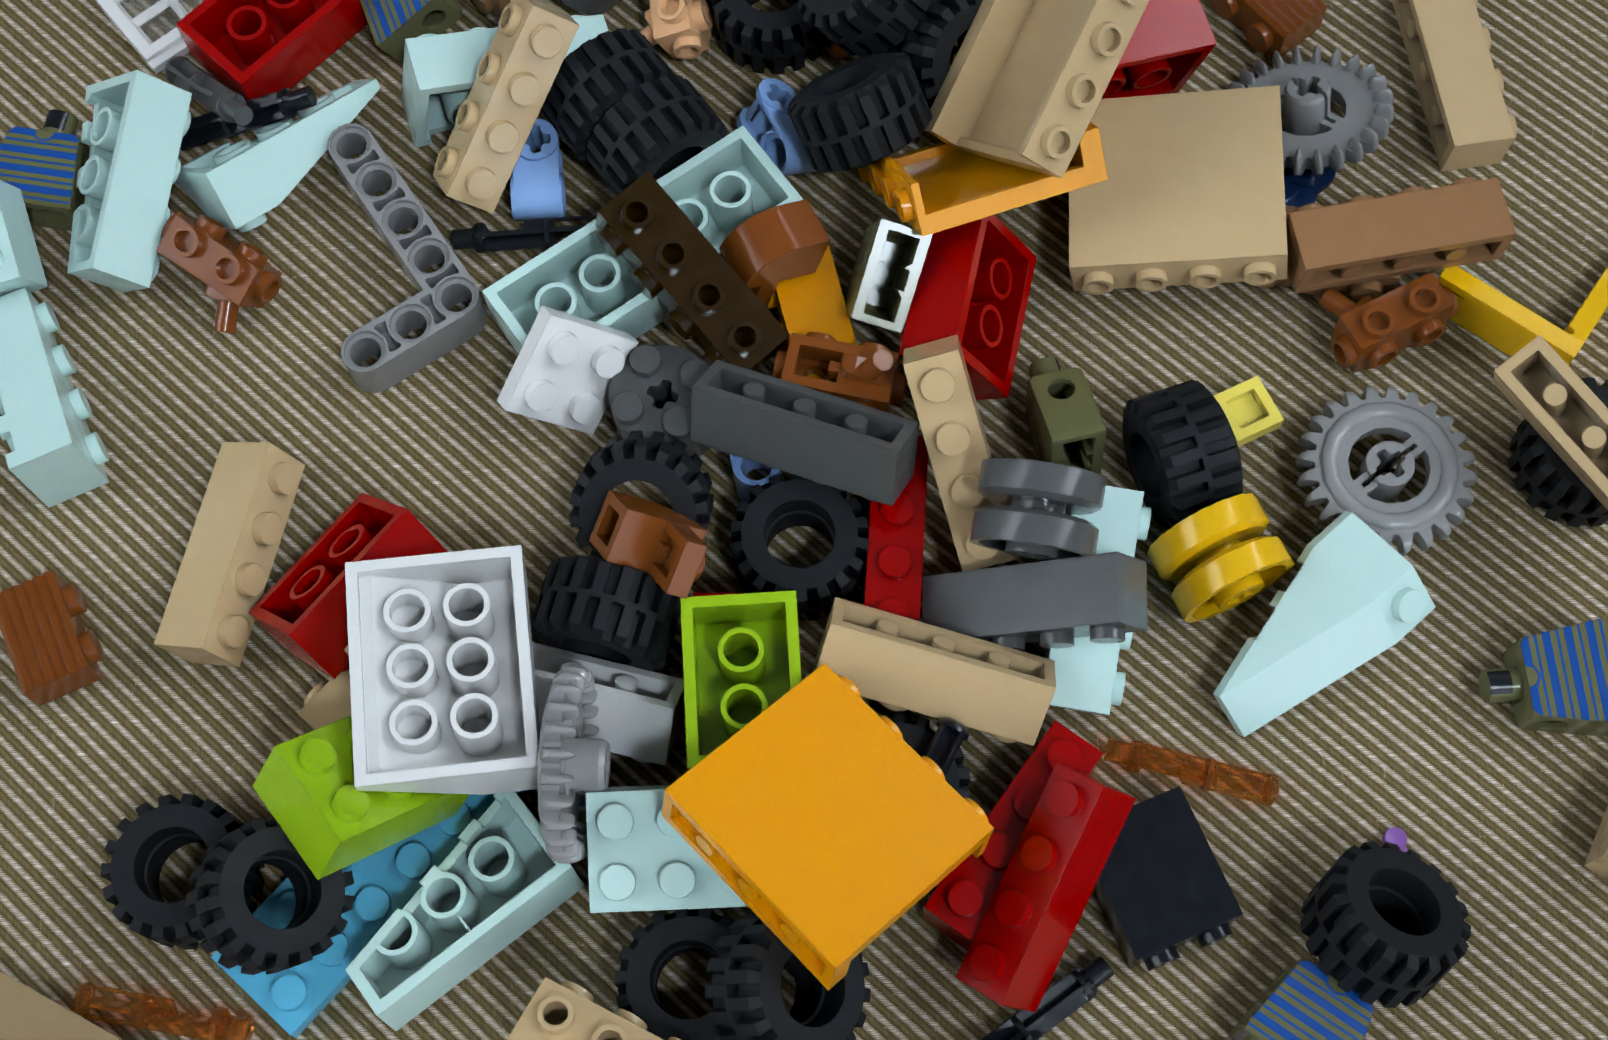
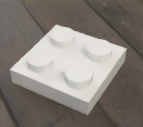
M542 305L496 401L505 411L593 435L609 404L611 380L613 376L623 370L625 360L639 342L630 333Z

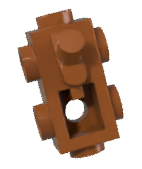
M177 212L164 225L163 239L156 251L207 284L204 294L218 300L214 331L235 334L239 306L263 308L265 303L271 301L278 293L282 283L280 277L282 273L271 266L267 261L269 255L260 248L246 241H241L237 244L231 240L226 234L228 228L219 221L204 214H199L198 218L195 219L186 216L182 212Z
M1432 272L1375 299L1371 295L1362 297L1357 304L1333 287L1328 288L1318 302L1319 305L1338 317L1330 340L1331 350L1336 361L1343 368H1349L1352 374L1362 369L1381 368L1393 361L1400 351L1407 347H1423L1434 342L1446 331L1445 325L1448 319L1456 316L1459 312L1458 302L1452 291L1445 286L1442 287Z
M809 332L806 335L792 333L788 351H778L773 370V377L888 413L891 405L901 407L907 381L906 374L898 373L899 353L891 352L887 347L873 342H863L859 345L839 342L834 337L821 332ZM812 374H816V375H819L820 377H822V379H817V378H812V377H807V376L812 375Z

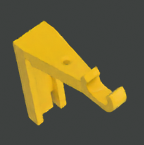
M1458 266L1445 268L1437 279L1442 287L1445 286L1452 291L1458 302V314L1449 319L1510 357L1538 335H1541L1569 365L1608 307V266L1564 330Z

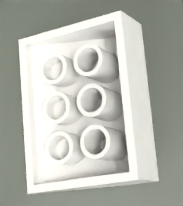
M514 545L345 562L354 786L356 791L488 795L537 789L540 730L527 574L522 546Z

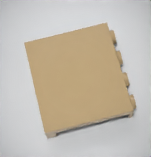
M983 0L930 109L932 120L925 131L959 151L1063 178L1149 0Z
M1280 85L1101 99L1090 122L1099 127L1108 180L1069 191V270L1074 292L1084 291L1092 295H1102L1111 292L1113 289L1127 288L1155 292L1167 286L1191 285L1195 288L1208 289L1216 287L1221 283L1246 282L1250 285L1261 286L1273 283L1275 280L1287 279L1288 251Z

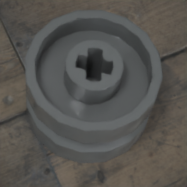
M1018 458L984 459L981 464L977 491L984 498L1006 506L992 505L975 510L970 542L1007 554L1039 560H1056L1095 555L1099 529L1091 522L1071 515H1087L1101 510L1107 478L1086 469L1052 462Z

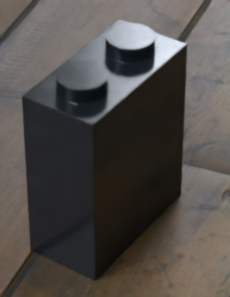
M1180 786L1132 807L1093 889V893L1128 968L1130 969L1144 962L1148 971H1152L1180 958L1176 948L1197 939L1200 947L1204 948L1233 934L1229 924L1235 922L1243 915V912Z

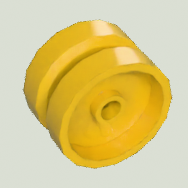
M1253 493L1239 494L1226 498L1199 510L1174 525L1150 545L1147 554L1159 576L1164 580H1180L1171 598L1184 621L1188 623L1198 622L1228 611L1277 583L1294 566V561L1278 536H1262L1270 520Z

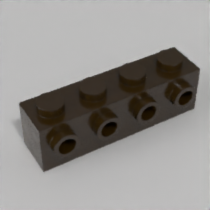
M648 171L598 210L595 226L599 230L595 234L600 244L612 257L617 258L621 255L634 270L631 273V277L637 287L649 299H653L655 296L659 298L670 311L666 317L671 326L685 340L692 337L705 351L702 359L709 366L716 360H720L755 371L784 346L790 337L789 333Z

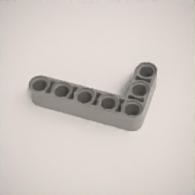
M351 123L339 126L331 133L327 145L330 156L343 183L419 292L352 332L345 338L341 346V357L355 384L363 391L380 393L478 335L487 323V311L475 281L371 132L362 125ZM363 153L358 158L349 159L351 156L355 154ZM389 190L384 195L374 196L379 191ZM416 227L410 233L399 234L404 228ZM431 265H443L439 270L435 272H424ZM460 302L470 303V305L462 311H450L454 305ZM425 329V332L420 337L406 339L407 334L411 331ZM380 356L375 364L368 367L360 366L366 358Z

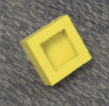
M1258 375L1214 395L1231 425L1238 447L1279 429L1284 421Z

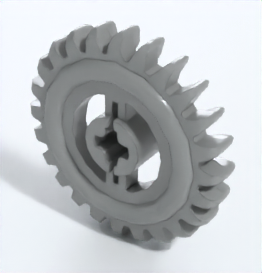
M1319 45L1315 46L1309 62H1304L1299 48L1295 46L1291 64L1287 65L1283 62L1279 52L1275 50L1272 57V70H1268L1266 64L1257 58L1254 63V74L1242 69L1239 74V83L1231 82L1228 88L1237 89L1280 85L1281 116L1284 117V128L1286 132L1282 131L1284 170L1291 168L1292 174L1301 176L1305 169H1310L1314 175L1323 174L1324 167L1329 166L1333 171L1344 169L1345 160L1352 164L1363 160V152L1372 153L1378 148V141L1383 140L1389 134V125L1394 119L1393 92L1391 89H1387L1386 76L1380 75L1375 77L1376 70L1373 63L1363 67L1359 74L1360 58L1358 54H1354L1348 60L1346 66L1342 67L1341 51L1339 48L1335 49L1331 59L1325 63L1322 62ZM1331 99L1341 105L1346 114L1343 118L1331 113Z
M1368 386L1363 391L1362 400L1354 392H1345L1341 400L1342 405L1334 401L1327 402L1323 409L1325 416H1313L1309 422V428L1314 432L1303 434L1299 440V445L1309 451L1300 453L1295 460L1297 467L1311 468L1300 475L1297 480V486H1313L1316 488L1307 496L1304 506L1325 505V509L1317 519V525L1320 526L1337 518L1345 510L1353 512L1389 545L1394 540L1397 544L1398 553L1402 556L1407 555L1411 550L1413 538L1421 551H1426L1430 548L1433 542V534L1439 540L1447 539L1451 533L1450 523L1455 526L1461 524L1465 520V512L1462 507H1468L1474 501L1473 493L1466 487H1471L1478 481L1475 472L1464 468L1474 462L1476 459L1475 455L1470 451L1459 449L1468 439L1467 435L1463 432L1451 433L1449 431L1455 419L1450 415L1438 419L1435 416L1438 405L1431 401L1424 407L1419 406L1418 394L1411 391L1405 400L1399 399L1397 389L1391 386L1387 388L1384 397H1380L1374 387ZM1375 434H1389L1405 440L1402 444L1395 441H1382L1375 444L1357 468L1355 480H1353L1350 475L1348 459L1351 448L1357 441ZM1408 450H1411V452H1409L1403 457V459L1400 461V463L1395 468L1393 473L1389 472L1386 473L1384 476L1380 474L1370 484H1368L1375 473L1379 474L1382 473L1384 470L1388 472L1395 466L1399 458L1404 453H1406ZM1421 456L1426 472L1423 490L1418 496L1408 501L1387 503L1395 499L1411 479L1416 467L1415 460Z
M565 666L554 677L549 689L540 730L537 775L538 811L546 851L557 863H575L585 857V851L588 850L587 823H584L586 822V807L580 806L581 798L586 799L585 793L588 791L601 792L607 789L610 778L611 751L609 742L604 739L584 738L598 733V726L583 724V719L596 717L599 708L591 705L596 701L597 691L594 689L595 679L592 677V672L580 667Z

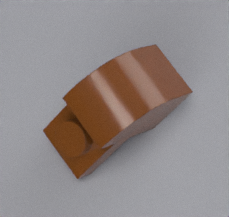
M805 199L775 206L750 217L726 237L719 249L730 267L767 308L780 281L816 272L830 243V239L808 200Z
M610 489L589 539L607 562L623 566L627 565L646 571L666 594L687 599L693 582L699 579L704 570L706 562L705 552L708 547L703 542L707 530L692 519L652 501Z

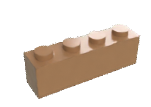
M1467 177L1456 180L1448 186L1426 189L1423 186H1413L1400 191L1396 195L1374 198L1372 195H1360L1343 204L1325 207L1316 203L1307 204L1293 212H1289L1286 218L1287 270L1294 294L1500 259L1515 237L1516 231L1498 177L1479 181L1476 178Z

